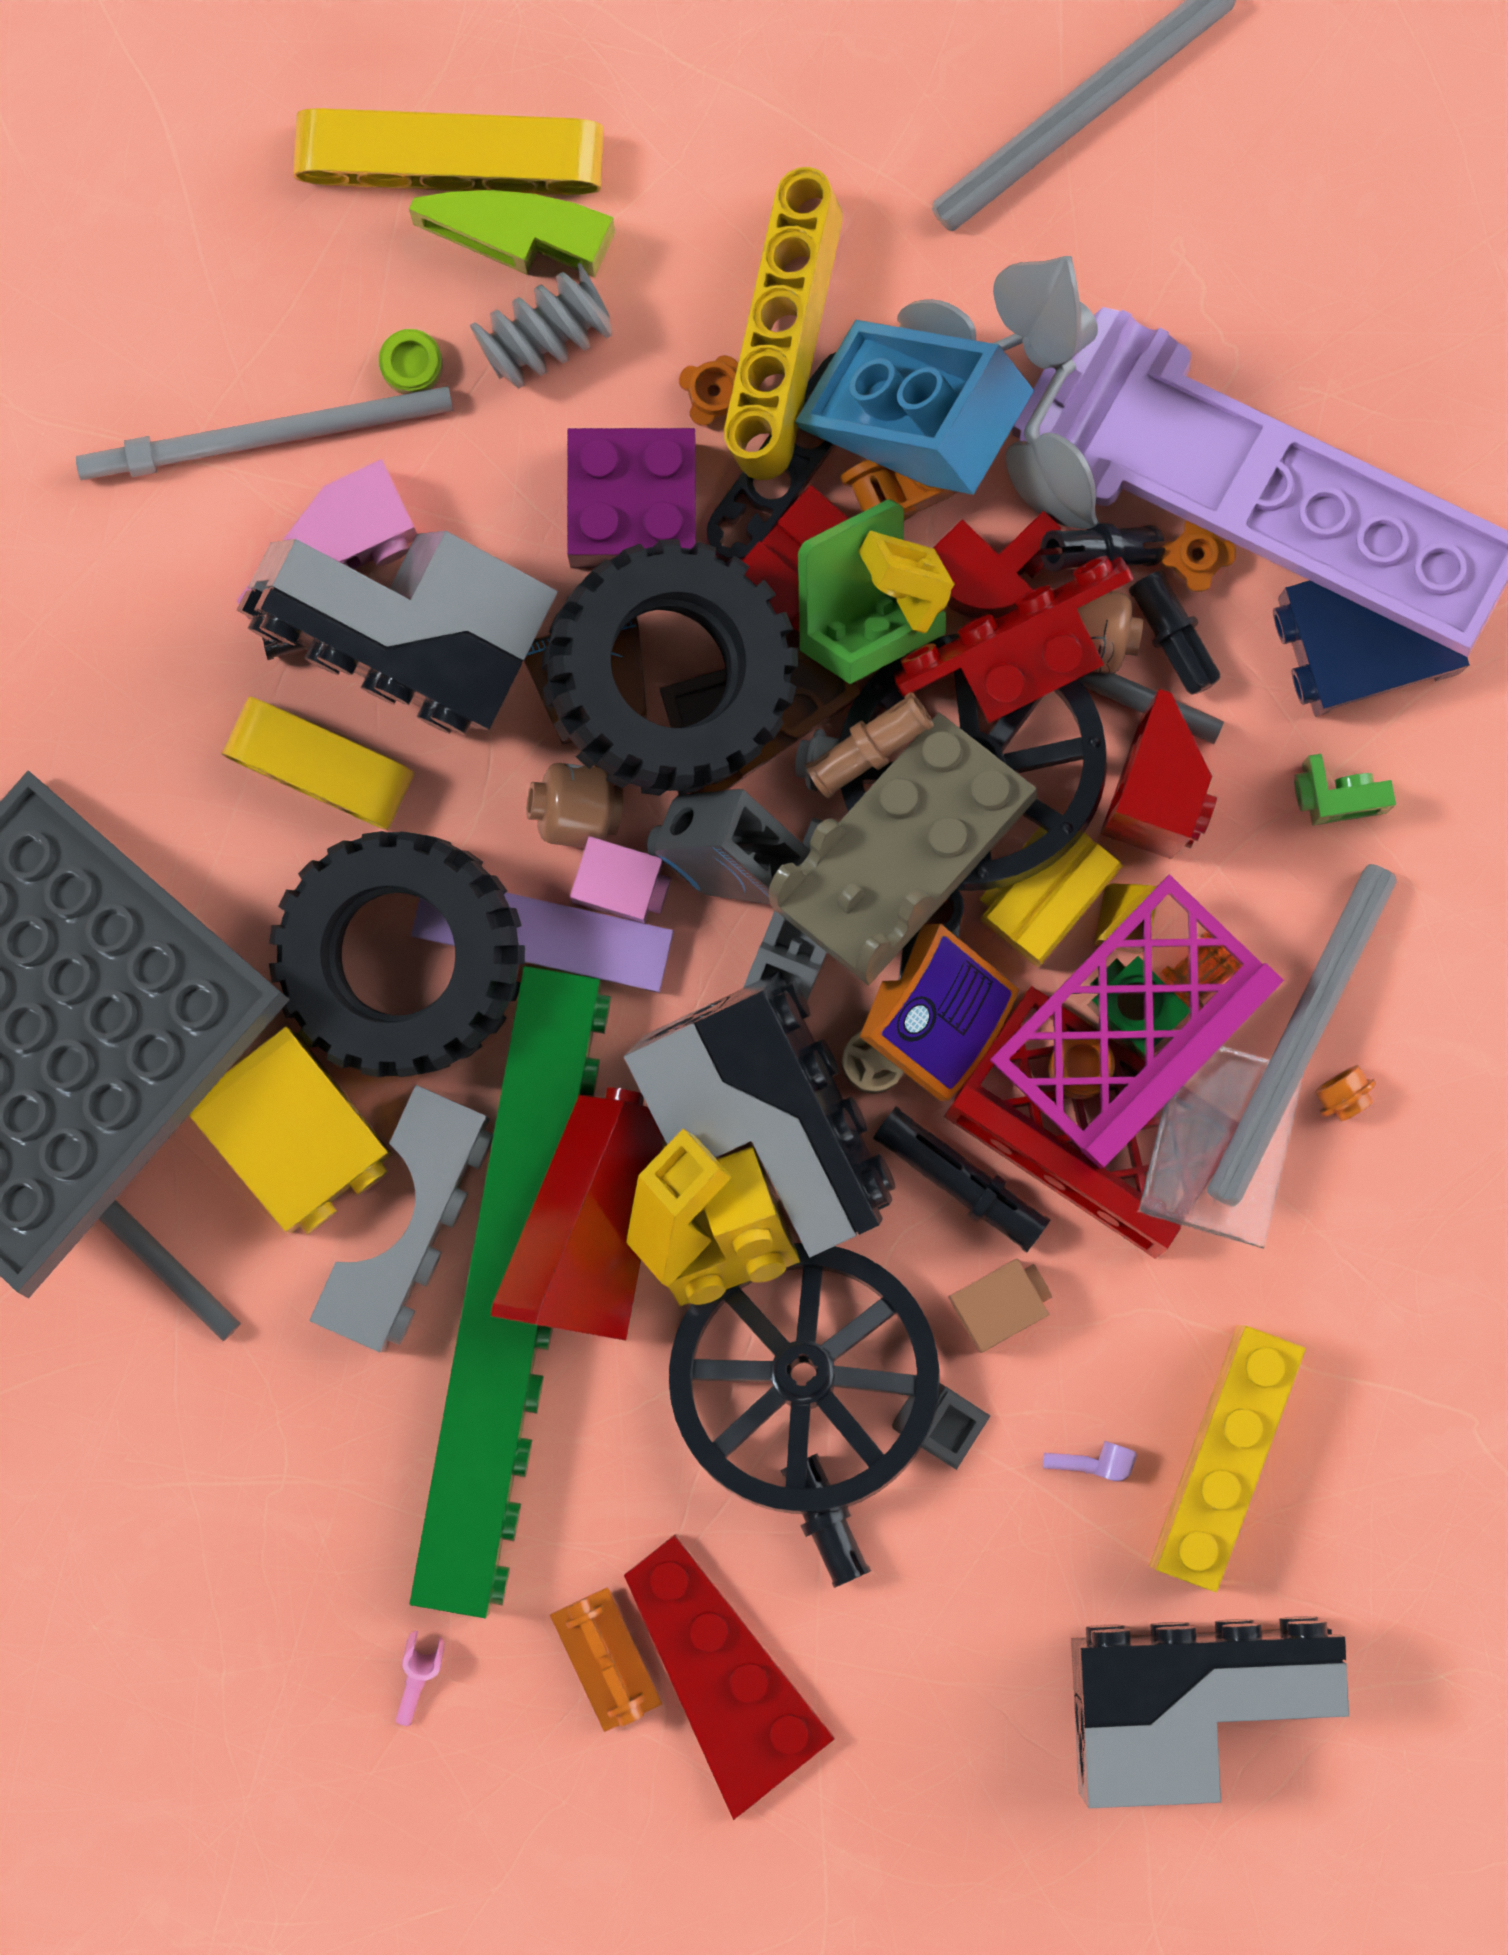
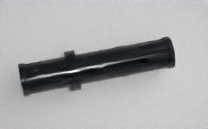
M895 1106L872 1138L970 1209L967 1215L974 1221L978 1222L982 1218L1019 1245L1026 1253L1051 1221L1050 1218L1043 1216L1004 1186L1007 1183L1005 1179L998 1174L993 1179L948 1144L902 1112L898 1106Z

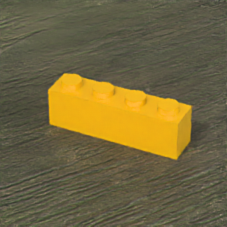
M1236 1325L1148 1566L1212 1592H1218L1305 1354V1347L1247 1325Z

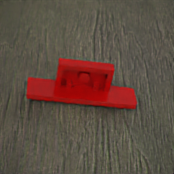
M1108 556L1095 558L1081 565L1073 572L1074 580L1054 590L1051 589L1050 585H1045L1024 594L1015 602L1018 607L1017 609L997 619H994L993 615L989 614L972 620L959 629L958 634L960 638L938 649L935 644H927L910 652L901 660L903 667L893 672L902 695L906 696L910 692H914L961 668L988 722L991 723L1104 666L1077 609L1131 582L1134 577L1122 557H1118L1113 561H1110Z

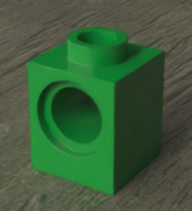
M1139 956L1133 959L1126 967L1116 958L1106 968L1107 986L1144 985L1143 960ZM1152 970V985H1166ZM1096 977L1089 985L1098 986V977ZM1119 993L1107 994L1108 1027L1112 1031H1145L1144 1019L1131 1020L1121 1013L1118 1007ZM1153 993V1031L1173 1030L1190 1013V1008L1175 993ZM1097 994L1087 1006L1099 1017ZM1154 1038V1047L1163 1038ZM1120 1039L1139 1058L1145 1056V1039Z

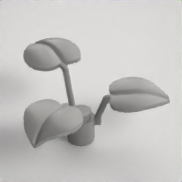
M1062 256L1045 261L1018 262L1002 270L995 278L993 285V296L998 314L1005 326L1015 334L998 340L993 344H999L1006 351L1023 343L1025 354L1034 365L1042 369L1055 368L1056 372L1024 429L1026 441L1014 442L1007 448L1006 464L1009 477L1020 497L1038 514L1045 511L1057 524L1071 528L1090 529L1096 526L1099 521L1095 513V482L1084 455L1074 444L1058 434L1044 433L1040 435L1039 428L1065 378L1076 369L1072 357L1095 340L1098 333L1097 322L1090 309L1080 302L1072 256ZM935 299L914 301L902 308L897 316V321L900 323L901 328L976 340L975 326L970 317L958 307L948 302Z

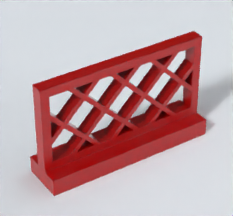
M1031 986L943 1117L1156 1259L1169 1248L1180 1231L1181 1224L1214 1175L1237 1129L1238 1123L1182 1086L1164 1105L1166 1116L1151 1118L1141 1129L1145 1130L1168 1125L1175 1160L1143 1166L1135 1135L1127 1143L1132 1168L1112 1172L1105 1168H1098L1085 1154L1069 1145V1143L1074 1142L1066 1134L1056 1136L1043 1127L1039 1108L1026 1095L1002 1100L981 1086L991 1068L995 1067L990 1059L1021 1028V1023L1033 1007L1038 1010L1049 999L1048 996ZM1061 1006L1062 1032L1099 1031ZM1108 1039V1046L1112 1050L1115 1060V1069L1112 1077H1123L1121 1067L1136 1076L1145 1067V1061L1114 1040ZM1024 1043L1009 1060L1012 1063L1018 1062L1020 1070L1028 1078H1032L1029 1060L1050 1057L1054 1046L1026 1051ZM1127 1084L1109 1085V1091L1115 1090L1117 1096ZM1055 1091L1044 1093L1049 1099L1055 1101ZM1063 1094V1099L1070 1098ZM1071 1098L1077 1126L1084 1130L1088 1126L1083 1099ZM1174 1102L1189 1112L1176 1114ZM1028 1106L1030 1118L1015 1108ZM1201 1119L1223 1134L1211 1153L1186 1158L1179 1123ZM1203 1164L1192 1181L1189 1167ZM1178 1169L1183 1197L1172 1213L1150 1199L1145 1175ZM1134 1177L1137 1190L1121 1179Z

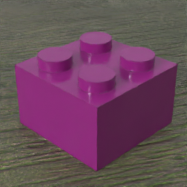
M567 428V556L570 568H595L604 560L610 561L617 557L622 550L640 543L644 548L653 547L659 540L679 539L681 548L689 549L696 544L695 428Z

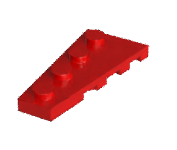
M674 1534L626 1572L624 1577L734 1821L835 1740V1738Z

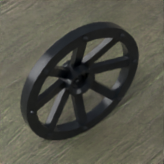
M958 633L941 636L927 644H935L938 649L960 638ZM903 657L880 668L862 688L860 696L853 702L845 719L839 743L851 736L850 728L860 721L867 725L878 716L882 708L888 710L905 698L898 692L900 689L893 675L895 670L903 667L901 663ZM959 668L954 671L960 729L1015 772L1023 773L1083 760L1078 788L1063 815L1038 799L1022 814L1046 830L1047 833L1026 848L992 860L990 850L955 889L960 891L989 890L1015 884L1038 874L1054 864L1077 843L1092 821L1102 798L1107 772V749L1098 710L1087 689L1079 679H1076L1054 690V692L1063 700L1072 713L1081 737L1003 754L1004 749L1043 697L1001 717L991 732L986 734L980 731L976 696L962 669ZM893 762L888 763L879 770L871 767L841 788L848 812L865 794L863 784H874Z
M794 1243L800 1263L786 1267L785 1271L803 1269L796 1341L790 1343L741 1290L751 1284L752 1281L726 1289L725 1293L717 1300L701 1305L691 1304L686 1311L677 1330L671 1350L669 1391L674 1417L686 1445L700 1466L717 1483L742 1500L765 1509L790 1514H818L844 1509L870 1498L891 1484L909 1466L924 1444L933 1424L940 1391V1369L935 1340L926 1316L908 1289L894 1275L867 1257L848 1249L834 1246L809 1258L803 1244ZM823 1271L837 1273L856 1280L881 1297L880 1300L822 1345L816 1343ZM727 1303L775 1357L773 1361L695 1359L708 1324L721 1306ZM896 1314L912 1344L916 1359L917 1375L835 1366L834 1362ZM802 1363L810 1364L816 1371V1376L807 1381L805 1386L797 1385V1382L791 1377L794 1367ZM693 1380L772 1382L773 1386L713 1442L710 1440L697 1413L694 1401ZM835 1387L915 1396L912 1410L904 1429L885 1454H883L834 1395ZM786 1403L791 1409L786 1487H782L752 1477L736 1467L727 1457ZM819 1407L869 1468L837 1484L806 1488L811 1409Z

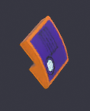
M924 924L920 929L901 979L881 982L860 1037L938 1100L949 1101L974 1072L991 1047L1013 1006L1019 988L942 924Z

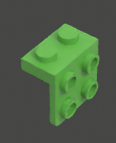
M891 499L885 500L806 540L798 552L800 651L849 684L946 634V612L944 611L937 614L926 633L912 630L896 598L883 593L873 584L872 576L858 552L869 531L904 540V509Z

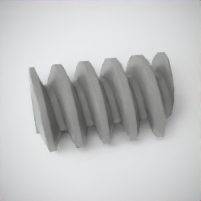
M580 262L578 263L579 284L564 272L556 276L558 296H555L542 284L534 288L537 308L533 309L520 297L512 301L514 321L508 319L499 310L491 312L490 318L493 333L489 334L476 322L469 325L499 379L505 377L519 389L525 386L522 366L525 364L539 376L547 373L544 359L545 353L549 352L562 364L569 361L566 341L569 339L583 351L591 348L588 335L590 327H593L606 339L612 336L610 315Z

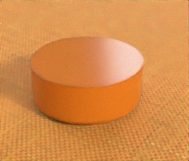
M1099 1039L1062 1040L1063 1078L1100 1077ZM1108 1046L1109 1077H1112L1115 1069V1060L1112 1050ZM1054 1049L1048 1060L1050 1078H1055ZM1063 1085V1094L1073 1099H1087L1100 1093V1085Z

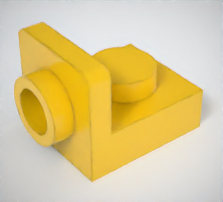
M869 531L858 552L872 576L873 584L883 593L896 598L912 630L926 633L937 614L946 607L954 582L934 548Z

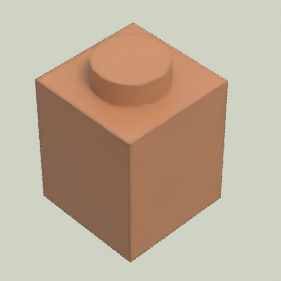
M1018 1258L1013 1259L948 1296L979 1353L989 1350L1049 1316L1050 1314L1043 1302L1052 1298V1294L1037 1267L1032 1264L1024 1269Z

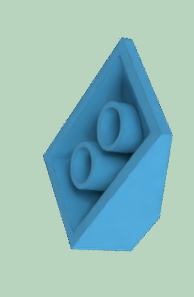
M855 320L795 423L805 432L919 483L974 495L1034 389L999 344Z

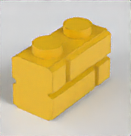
M1039 826L1021 850L1036 842L1047 831ZM1083 833L1077 843L1064 856L1038 874L1015 884L986 890L979 900L989 908L980 920L1029 962L1039 968L1123 865L1098 843H1095L1086 833Z

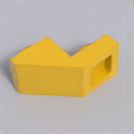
M684 1128L638 1175L626 1241L657 1279L667 1287L713 1241L694 1220V1217L732 1178L729 1172L701 1141Z

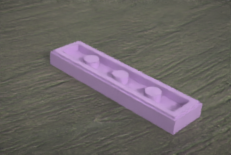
M508 892L504 894L510 908H516L522 926L516 929L519 945H525V963L660 993L674 930ZM419 898L411 936L455 947L453 935L444 916L433 905Z

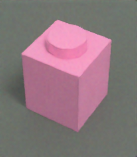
M589 836L570 899L573 904L645 924L649 911L661 914L671 883V877L661 875L664 866L661 858Z

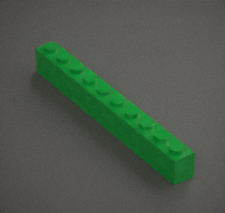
M527 966L523 967L409 1602L411 1606L486 1619L490 1615L492 1604L501 1606L504 1604L510 1567L499 1566L503 1540L514 1542L516 1538L521 1503L510 1501L514 1476L526 1478L533 1439L521 1438L526 1412L538 1413L544 1376L533 1374L537 1348L549 1350L553 1328L491 1316V1311L496 1294L579 1095L594 1097L600 1059L589 1057L593 1032L605 1034L611 1004V996L600 994L602 987L600 979Z

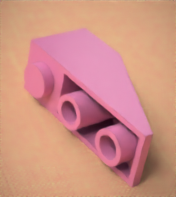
M380 459L323 486L283 540L297 539L338 562L356 569L373 560L376 566H383L402 558L407 554L410 548L408 544L413 542L417 532L383 460ZM248 586L237 599L238 604H240L245 592L251 590Z

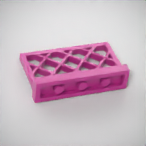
M1169 874L1005 1043L990 1061L1077 1144L1083 1154L1098 1168H1103L1284 980L1266 962L1262 964ZM1167 895H1170L1188 913V939H1151V911ZM1142 922L1143 939L1124 940ZM1197 922L1213 938L1197 939ZM1223 946L1242 965L1225 984H1198L1197 947ZM1188 947L1189 984L1152 985V948ZM1116 948H1143L1144 985L1107 986L1106 958ZM1098 967V986H1080ZM1189 992L1190 1020L1180 1030L1153 1031V993ZM1198 992H1216L1199 1010ZM1144 993L1145 1031H1108L1107 994ZM1071 994H1098L1099 1031L1062 1032L1061 1005ZM1053 1014L1054 1032H1035ZM1154 1038H1172L1154 1056ZM1099 1039L1100 1077L1063 1078L1062 1040ZM1108 1039H1145V1067L1135 1077H1109ZM1027 1040H1054L1055 1078H1028L1009 1058ZM1127 1084L1109 1103V1085ZM1063 1085H1100L1101 1112L1084 1130L1078 1127L1064 1113ZM1037 1086H1055V1103Z

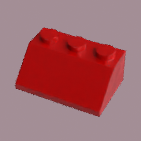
M1159 689L1141 715L1100 835L1168 859H1172L1184 846L1191 849L1194 841L1199 840L1201 833L1205 834L1217 802V797L1207 794L1213 776L1171 692Z

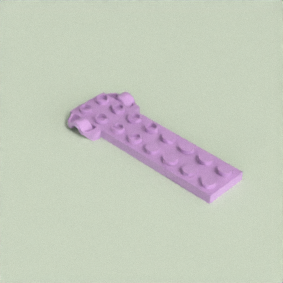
M1102 307L1094 314L1098 326L1097 336L1094 341L1072 357L1076 369L1065 378L1040 425L1039 434H1058L1080 450L1093 475L1097 505L1109 506L1116 501L1124 489L1466 657L1469 656L1508 584V530L1187 377L1190 370L1191 352L1186 346L1178 343L1170 336L1168 331L1160 327L1157 330L1144 327L1132 317L1131 313L1124 310L1119 311ZM1055 368L1043 370L1033 388L1034 392L1012 428V435L1019 438V441H1026L1024 429L1055 374Z

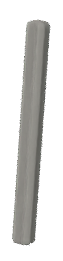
M1185 0L934 200L932 211L937 220L947 230L955 231L1231 11L1236 0Z
M1369 864L1362 871L1207 1188L1208 1194L1215 1200L1233 1207L1242 1200L1397 882L1396 876L1389 870L1375 864Z

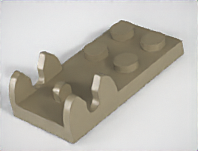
M940 712L932 719L934 727L919 734L839 823L835 819L829 818L822 821L815 828L809 843L811 850L807 858L798 867L794 863L781 865L769 887L768 896L771 907L868 986L1038 798L1035 786Z

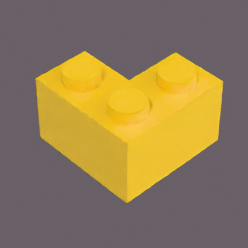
M753 1146L717 1159L732 1178L694 1217V1220L713 1241L669 1286L679 1306L688 1303L694 1305L710 1303L720 1298L726 1289L748 1281L757 1283L770 1281L782 1275L786 1267L800 1263L778 1195Z

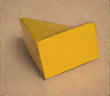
M1119 883L1108 885L1105 889L1093 945L1100 946L1148 897L1156 886ZM1156 907L1151 911V930L1153 926ZM1142 922L1124 940L1143 939ZM1143 948L1115 949L1138 955L1143 952Z

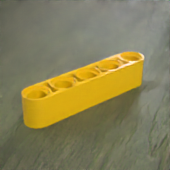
M310 108L298 111L296 114L293 177L304 183L331 186L460 191L499 190L563 195L594 194L601 190L604 127L596 121L580 118Z
M798 167L789 171L777 186L724 427L725 442L736 462L744 473L757 480H770L781 475L788 468L792 459L799 428L795 421L804 405L843 222V210L827 176L820 170L812 167ZM813 198L822 199L820 205L815 210L809 213L797 212L803 202ZM797 257H809L808 263L802 269L796 272L784 271L786 265L791 260ZM788 315L797 316L795 323L789 329L781 332L771 331L778 319ZM775 374L784 375L782 383L776 389L766 392L758 390L760 384L767 377ZM767 433L772 435L769 443L763 449L755 452L745 451L748 442L753 437Z

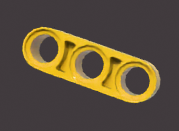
M248 696L221 753L226 758L252 771L387 831L415 772L396 761Z

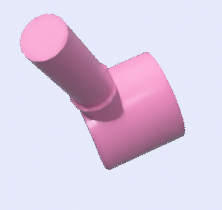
M418 1631L412 1632L407 1638L402 1660V1667L407 1674L406 1687L395 1720L400 1725H411L421 1689L424 1688L426 1680L434 1678L440 1671L445 1645L441 1637L439 1638L436 1652L429 1655L420 1654L414 1649Z

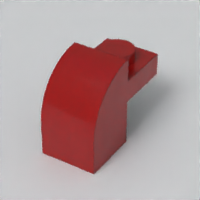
M1043 511L998 555L963 519L960 520L933 547L954 582L947 606L968 617L979 618L991 614L994 619L1017 609L1018 607L1015 602L1021 596L1033 590L1020 576L1026 572L1033 579L1045 568L1041 555L1059 553L1056 548L1040 549V544L1046 532L1051 530L1061 531L1062 528Z

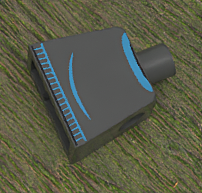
M744 789L678 795L672 800L663 825L655 826L650 831L647 839L648 854L661 858L663 863L668 864L698 892L708 896L770 904L768 896L769 887L780 866L794 863L798 867L810 853V850Z

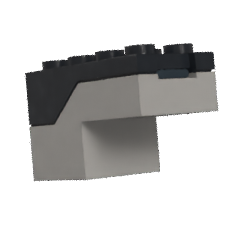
M446 530L416 534L390 588L297 539L270 542L248 586L251 590L245 592L236 611L251 618L247 629L258 636L280 646L284 642L295 646L297 642L308 648L304 659L319 668L335 675L343 672L352 676L353 673H356L365 678L360 688L367 693L395 705L396 701L405 705H409L411 702L420 707L416 716L419 720L448 734H451L453 730L466 735L468 729L490 730L558 591Z
M778 971L645 1034L623 1057L667 1145L682 1128L695 1135L715 1158L752 1141L810 1258L856 1237L857 1234L860 1235L879 1226L883 1220L879 1210L891 1204L893 1198L889 1191L894 1190L896 1185L882 1155L877 1154L872 1157L861 1134L867 1132V1125L858 1104L851 1096L843 1099L833 1079V1076L839 1074V1069L831 1049L824 1039L815 1042L804 1020L811 1014L800 987L795 981L786 984L781 971Z
M1317 1616L1279 1618L1280 1629L1262 1630L1261 1624H1254L1253 1619L1216 1620L1215 1632L1196 1633V1627L1189 1626V1622L1151 1623V1635H1130V1630L1125 1629V1626L1120 1624L1086 1626V1637L1071 1638L1078 1794L1088 1808L1221 1803L1217 1722L1349 1717L1347 1663L1343 1661L1346 1660L1345 1636L1332 1634V1629L1327 1627V1621H1318Z

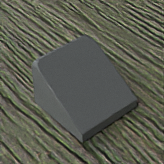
M940 1383L938 1405L933 1424L921 1448L957 1470L991 1415ZM915 1396L908 1397L892 1423V1429L900 1434L910 1416Z

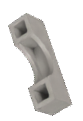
M415 1085L389 1142L405 1161L414 1182L415 1206L411 1221L402 1237L384 1253L363 1261L335 1262L310 1317V1322L379 1353L386 1351L389 1342L401 1345L415 1315V1310L406 1306L416 1283L425 1287L428 1285L442 1254V1251L433 1248L438 1233L443 1224L451 1228L454 1227L466 1202L468 1193L459 1189L469 1165L480 1169L492 1144L493 1133L485 1130L490 1118Z

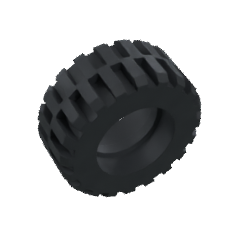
M679 539L659 540L653 547L644 548L640 543L622 550L617 557L610 561L606 559L595 567L567 597L563 607L556 614L548 631L551 634L549 645L543 650L542 670L547 671L548 683L543 687L546 706H554L559 718L554 727L563 741L570 738L581 751L575 756L589 770L594 765H597L608 773L606 781L621 788L628 784H633L641 787V794L660 796L666 791H677L679 795L697 792L704 786L712 783L717 784L743 768L761 753L762 748L775 738L784 724L781 719L784 710L792 705L796 686L790 683V675L798 668L797 648H788L786 635L793 630L787 613H775L769 601L776 594L765 580L756 586L744 575L750 567L735 556L727 562L714 557L716 554V547L697 542L691 549L681 548ZM654 610H665L682 614L700 624L718 645L725 663L726 688L718 706L708 717L700 722L681 728H670L655 724L635 712L626 703L617 689L611 669L612 648L623 627L641 614Z
M403 831L362 834V838L353 841L343 840L327 848L328 855L320 861L311 860L298 873L302 880L295 890L286 889L278 905L279 908L284 910L281 924L272 925L269 944L277 945V963H269L271 982H280L283 994L290 999L282 1008V1011L286 1018H295L301 1029L297 1034L310 1048L319 1047L327 1053L326 1060L342 1068L352 1067L361 1070V1074L374 1077H406L435 1072L450 1067L452 1063L460 1059L468 1058L482 1048L481 1043L490 1034L497 1033L507 1019L504 1012L509 1002L516 1001L521 983L516 981L519 964H525V945H519L516 929L522 926L517 909L510 908L504 896L507 889L496 875H490L482 867L483 861L475 855L451 845L449 841L434 836ZM394 893L410 894L433 905L446 919L455 945L454 969L445 991L428 1007L407 1015L385 1014L370 1008L360 1001L346 979L342 964L344 935L355 913L367 902L377 897Z

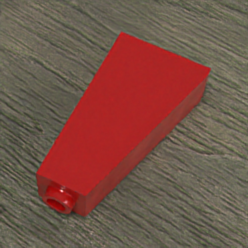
M607 1087L605 1098L578 1096L494 1299L491 1316L626 1341L641 1259L626 1243L638 1175L661 1152L664 1139L649 1107L643 1106L644 1097L642 1093Z

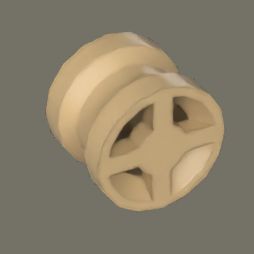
M861 1030L851 1037L844 1048L841 1062L844 1076L850 1085L860 1092L869 1094L886 1092L897 1084L904 1072L860 1037Z

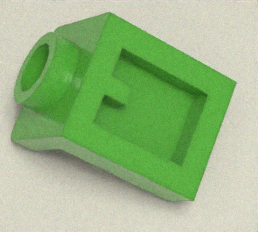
M1322 754L1308 755L1302 763L1303 773L1294 775L1298 807L1300 811H1310L1312 826L1387 814L1396 805L1392 780L1374 782L1372 773H1361L1334 780L1336 789L1328 790Z

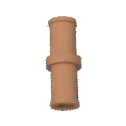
M910 692L902 701L867 725L860 721L850 728L851 736L816 760L810 761L805 765L807 772L825 797L830 798L835 795L836 791L871 767L879 770L890 763L888 758L890 754L925 730H930L934 727V724L923 704Z

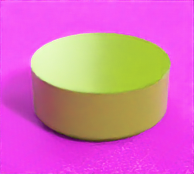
M403 329L393 333L383 343L379 352V367L385 382L394 391L401 394H409L430 390L436 385L442 374L443 358L439 346L430 335L417 329Z

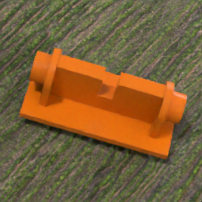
M608 1587L550 1614L552 1622L604 1732L619 1725L622 1727L643 1717L644 1713L663 1705Z

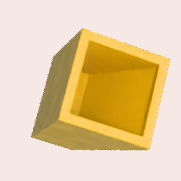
M284 1027L225 1073L189 1115L283 1230L288 1233H293L301 1227L308 1235L319 1228L337 1213V1210L332 1205L334 1200L351 1187L359 1195L387 1174L388 1171L382 1163L393 1155L309 1046L296 1032L288 1027Z

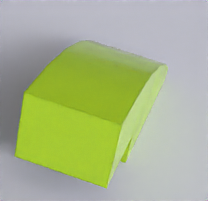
M499 190L452 191L414 197L409 207L414 226L528 275L536 255L539 253L578 271V263L580 262L586 273L595 278L615 235L614 218L612 216L573 202L532 193Z

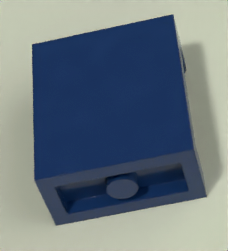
M1310 580L1285 587L1278 597L1280 606L1273 608V619L1278 636L1283 645L1292 643L1299 667L1292 668L1291 670L1296 694L1302 705L1311 704L1315 717L1327 714L1332 709L1430 679H1434L1436 682L1459 675L1470 666L1468 657Z

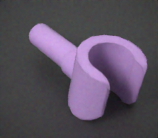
M1104 1441L1098 1460L1083 1455L1044 1452L1043 1468L1081 1471L1112 1481H1123L1131 1475L1137 1454L1134 1450Z

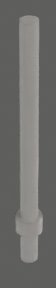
M449 386L152 442L150 436L124 440V447L75 456L76 465L81 481L130 472L133 478L157 473V466L453 411Z

